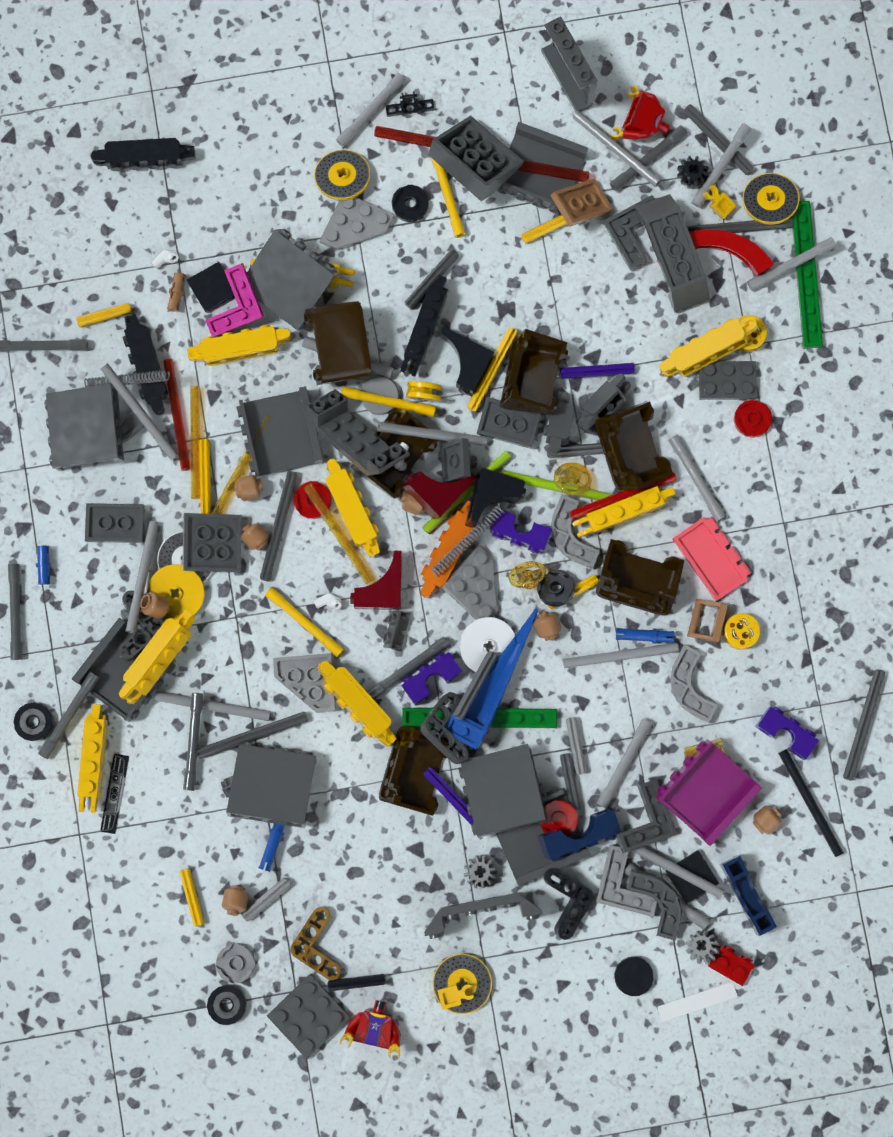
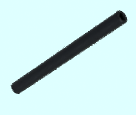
M787 749L779 752L778 754L832 853L835 857L843 854V850Z

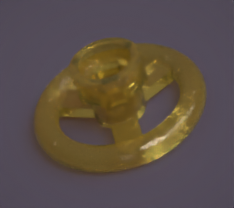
M565 463L559 466L554 473L556 487L565 494L580 495L585 493L591 486V474L581 464ZM567 469L566 476L560 477L561 472ZM582 473L586 477L585 485L580 482ZM561 483L574 484L578 489H568Z
M524 562L511 570L508 579L514 587L532 589L543 580L546 569L539 562ZM527 567H536V568H538V569L531 571V570H526L525 568H527ZM517 572L521 573L522 576L518 582L514 579Z

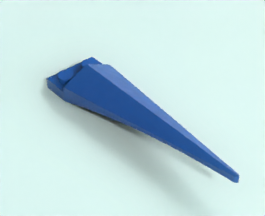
M537 608L495 661L464 719L459 720L452 714L445 726L457 740L476 750L479 749L490 730L537 616Z

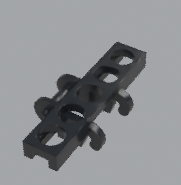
M414 91L413 94L408 95L401 93L400 99L402 101L399 104L385 105L387 117L398 115L403 117L405 114H420V112L435 110L433 99L418 101L415 98L417 94ZM409 98H413V99H414V102H413V103H406V104H405V100H404V99H409ZM426 103H431L432 106H431V107H425V104H426ZM411 105L414 109L412 111H408L406 109L407 106ZM394 108L395 112H388V110Z

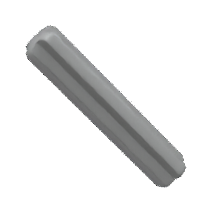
M575 717L566 719L575 772L577 775L585 774L586 767L577 719Z
M285 877L282 878L241 914L244 920L249 922L291 886L289 880Z

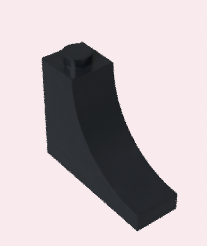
M443 327L440 332V338L451 345L460 363V374L456 387L459 388L458 391L460 393L473 396L494 356V352Z
M482 468L476 475L477 478L475 479L465 526L473 528L478 523L483 510L492 504L501 502L516 504L523 499L526 493V488H524L525 481Z

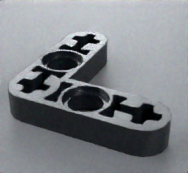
M550 868L544 874L545 883L570 898L554 927V932L559 938L568 940L579 926L593 901L594 894L591 889L561 871ZM554 875L561 880L560 883L552 880L551 876ZM568 882H572L573 887L571 891L566 892L565 885ZM585 893L587 895L586 898H582L581 894ZM573 908H577V909H578V914H577V916L574 917V918H571V917H570V912H571V910H572ZM563 927L567 929L566 933L561 931Z

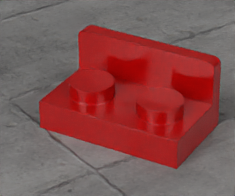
M724 945V947L718 946L719 954L714 953L713 955L716 959H711L707 966L743 986L751 970L755 968L751 964L753 960L743 954L740 958L734 954L735 950L727 945Z

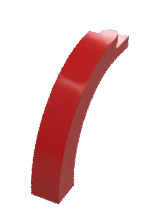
M714 229L689 232L695 249L712 248L728 252L744 262L755 277L774 265L769 256L760 247L738 234Z

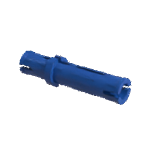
M616 628V640L651 641L653 644H656V642L674 643V631H657L656 628H653V630Z
M273 824L272 829L270 828V836L258 867L259 869L263 870L267 862L265 871H271L270 869L280 839L284 836L283 830L285 825Z

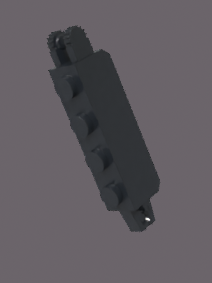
M176 138L108 141L104 145V149L93 150L90 153V158L94 165L107 166L111 171H121L125 168L139 170L143 167L158 169L161 166L176 168L182 165L183 161L193 160L196 156L194 146L180 145Z
M439 275L436 285H429L404 352V360L400 372L404 373L407 370L408 362L411 361L415 363L411 375L416 377L420 365L424 362L447 299L448 289L444 288L447 277Z
M136 314L124 317L126 329L124 330L125 336H123L125 347H129L131 352L128 354L131 365H135L136 371L133 373L159 372L161 368L149 330L146 326L140 324ZM165 381L140 383L142 388L139 389L141 399L145 400L148 405L151 404L152 410L156 415H162L165 411L163 400L169 395Z

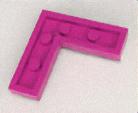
M243 263L224 270L238 306L205 320L211 336L216 337L265 317Z

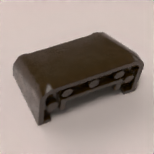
M354 301L306 309L304 321L309 327L314 329L319 365L313 370V378L316 384L324 385L356 381L370 377L372 369L361 303Z
M524 329L515 339L511 349L500 407L507 410L548 415L555 412L558 401L553 396L558 366L562 360H566L568 350L566 349L567 342Z
M650 401L605 415L595 421V427L613 483L618 490H637L673 474L670 461L663 456H658L647 422L652 420L654 416V409Z
M398 408L394 409L384 420V423L427 428L410 412ZM377 430L375 434L389 447L396 442L399 444L403 442L409 447L407 451L410 453V456L404 459V462L407 464L406 469L399 471L392 466L380 474L366 476L353 463L351 468L389 497L395 499L404 491L402 480L423 452H433L436 449L439 440L379 432Z
M611 539L596 587V595L602 599L653 614L668 615L677 595L685 560L671 556L666 558L663 563L629 554L627 553V546L622 541Z
M401 726L396 733V740L392 746L379 791V800L434 816L438 808L437 798L432 796L435 787L424 776V772L432 767L439 774L442 760L447 757L422 734L420 729ZM441 737L442 744L447 746V739L445 737Z

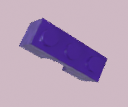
M498 509L501 516L496 513L499 518L495 517L496 521H493L490 528L492 537L503 540V538L508 539L510 544L521 547V545L526 546L528 551L535 554L544 552L552 529L534 522L529 532L519 533L514 528L516 515L507 511L502 513Z
M442 652L434 658V663L423 665L418 669L420 673L415 676L411 674L403 680L404 684L401 686L414 705H417L431 695L426 687V681L430 676L439 675L447 684L462 673L461 668L449 652L447 654Z
M768 707L755 727L770 738L774 737L780 729L787 730L792 737L791 744L787 750L800 759L806 760L819 741L815 738L816 734L809 729H802L797 720L785 717L783 715L784 712L778 707Z

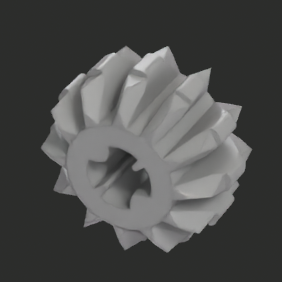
M476 855V863L471 859L468 860L472 867L464 866V869L470 870V873H464V877L472 876L467 883L470 884L475 880L474 888L478 887V882H481V887L485 888V880L489 885L492 884L491 880L488 879L489 876L496 878L495 874L490 873V871H495L496 867L489 868L488 866L493 861L489 860L485 864L486 856H483L482 862H479V856ZM478 866H482V869L485 868L486 870L483 873V877H478L479 875L476 876L474 871H477Z
M705 930L702 936L700 931H697V937L695 938L691 934L690 938L693 941L686 942V945L690 947L686 949V952L691 954L690 959L692 961L697 958V964H701L702 959H704L705 964H709L708 958L710 957L712 960H715L716 958L713 953L719 954V949L715 948L719 946V942L714 941V934L709 936L708 931ZM703 944L704 946L705 944L706 950L703 951L701 949L700 951L699 945Z

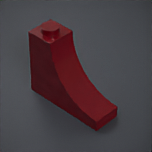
M422 471L415 474L412 472L406 477V483L402 487L434 520L440 518L477 477L471 472V477L452 483H443L429 478Z
M394 550L389 569L378 581L365 587L354 588V593L350 595V604H354V609L401 610L402 551Z

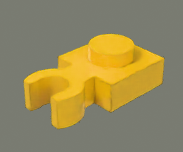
M711 185L709 189L712 191V195H709L708 192L702 195L706 200L712 201L709 207L721 219H725L736 204L725 192L718 194V188Z
M457 984L438 989L442 1010L462 1005V998L466 1000L473 999L474 994H465V990L471 988V984H465L460 990H458Z

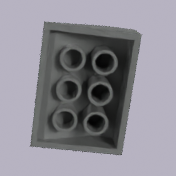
M471 115L434 138L428 154L480 201L495 193L524 163L520 157Z

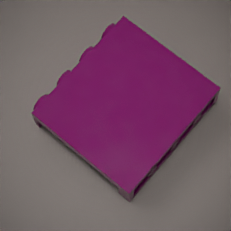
M706 739V741L703 740L697 745V751L692 756L689 755L685 758L683 766L679 771L675 770L670 775V781L666 785L663 784L659 787L655 797L711 846L760 792L762 787L710 740Z

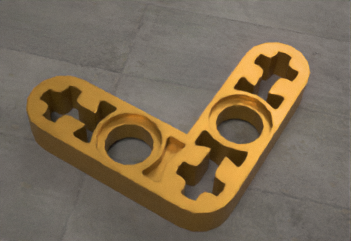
M318 907L313 911L292 943L290 951L295 958L325 978L335 980L341 974L340 965L313 947L316 939L330 919L329 910L325 907ZM325 911V917L327 918L326 920L321 919L318 923L322 925L320 929L315 924L310 923L312 919L314 922L317 920V912ZM307 927H313L316 930V935L313 938H308L305 935ZM300 936L306 941L311 942L309 946L307 943L303 946L304 953H295V945L299 946L303 941L299 940ZM314 954L321 957V963L318 966H314L310 962V958ZM325 959L329 961L326 964L328 967H336L337 975L329 976V971L326 968L323 971L319 970L324 965Z

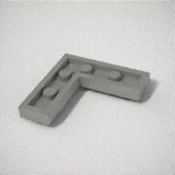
M609 845L596 902L654 917L657 902L652 897L620 888L628 852L622 853L620 847Z

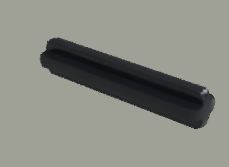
M385 974L329 980L328 990L337 991L385 985L386 977Z

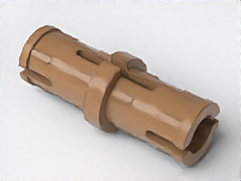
M174 273L172 287L169 289L170 298L167 310L172 312H179L181 297L184 296L183 286L186 275L183 273Z

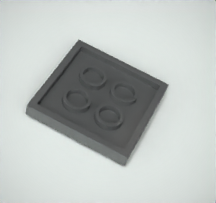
M184 513L182 571L240 573L242 515Z
M311 974L267 1015L271 1022L306 1059L350 1018Z

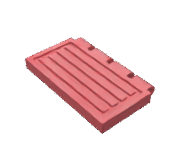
M703 517L672 538V540L713 599L718 601L748 580L746 576L752 572L745 562L740 565L736 563L742 558L733 546L728 550L726 549V546L731 542L724 532L720 531L717 534L714 532L720 528L714 518L710 517L706 520Z

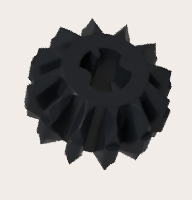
M688 156L687 161L681 160V165L677 168L679 171L677 178H682L681 184L687 182V188H690L691 184L697 188L698 183L703 185L705 183L704 179L708 178L709 174L707 171L709 168L708 166H703L705 160L698 161V156L694 160L691 156Z

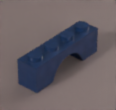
M607 808L590 815L586 831L578 837L569 838L561 830L557 829L537 837L544 857L557 861L562 859L564 854L580 852V848L584 846H595L599 844V840L613 839L616 837L615 834L620 833L621 830L614 810Z
M736 855L719 864L755 934L761 936L776 928L777 926L769 910L754 888L742 858Z

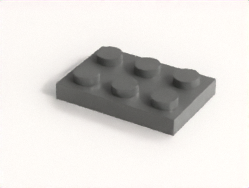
M715 361L698 370L699 400L757 399L756 361Z
M486 397L477 435L532 449L541 414L507 410L500 407V400Z
M86 503L85 542L143 543L145 505Z

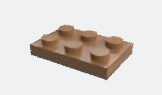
M595 178L554 191L550 195L569 227L609 214L613 210Z

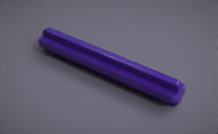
M634 363L560 368L561 379L635 373Z
M432 767L428 768L424 772V776L470 825L474 823L473 817L468 814L467 803Z

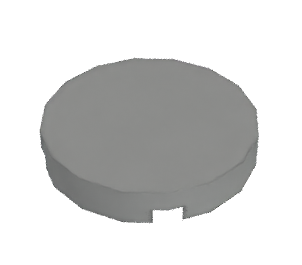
M384 377L371 378L364 384L361 390L398 399L397 387L391 380ZM362 401L363 406L372 414L383 415L393 409V407Z
M238 943L230 944L223 948L216 960V968L220 977L230 983H241L250 978L256 964L252 951L245 945Z

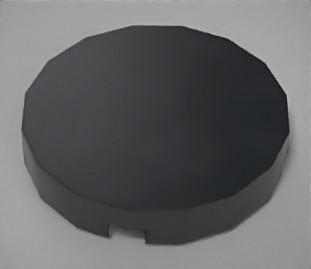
M636 956L621 960L614 972V979L618 989L629 996H640L646 993L654 980L650 964Z

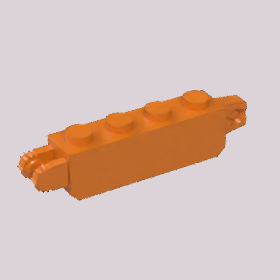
M467 501L455 515L452 514L447 522L450 525L447 532L443 530L438 540L441 542L439 547H434L430 558H432L430 564H426L421 572V575H423L422 580L424 581L421 595L424 598L432 596L431 594H433L435 588L442 589L462 555L459 550L457 551L460 553V556L455 553L457 558L451 555L455 561L450 559L452 562L450 564L446 560L449 566L445 565L446 569L441 566L444 572L438 569L441 573L438 574L436 572L438 577L431 570V568H434V565H437V562H440V559L443 560L442 557H445L448 551L451 552V549H454L453 546H456V543L459 544V541H462V538H465L464 536L470 533V530H473V528L465 526L470 501Z

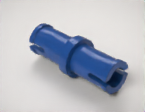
M37 546L38 563H36V567L38 568V585L50 584L49 567H51V563H49V546Z

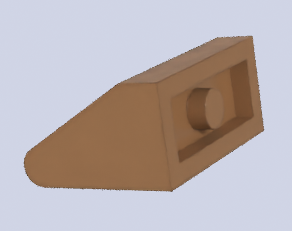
M696 599L687 636L714 644L719 643L728 605ZM702 605L717 609L711 636L696 634Z

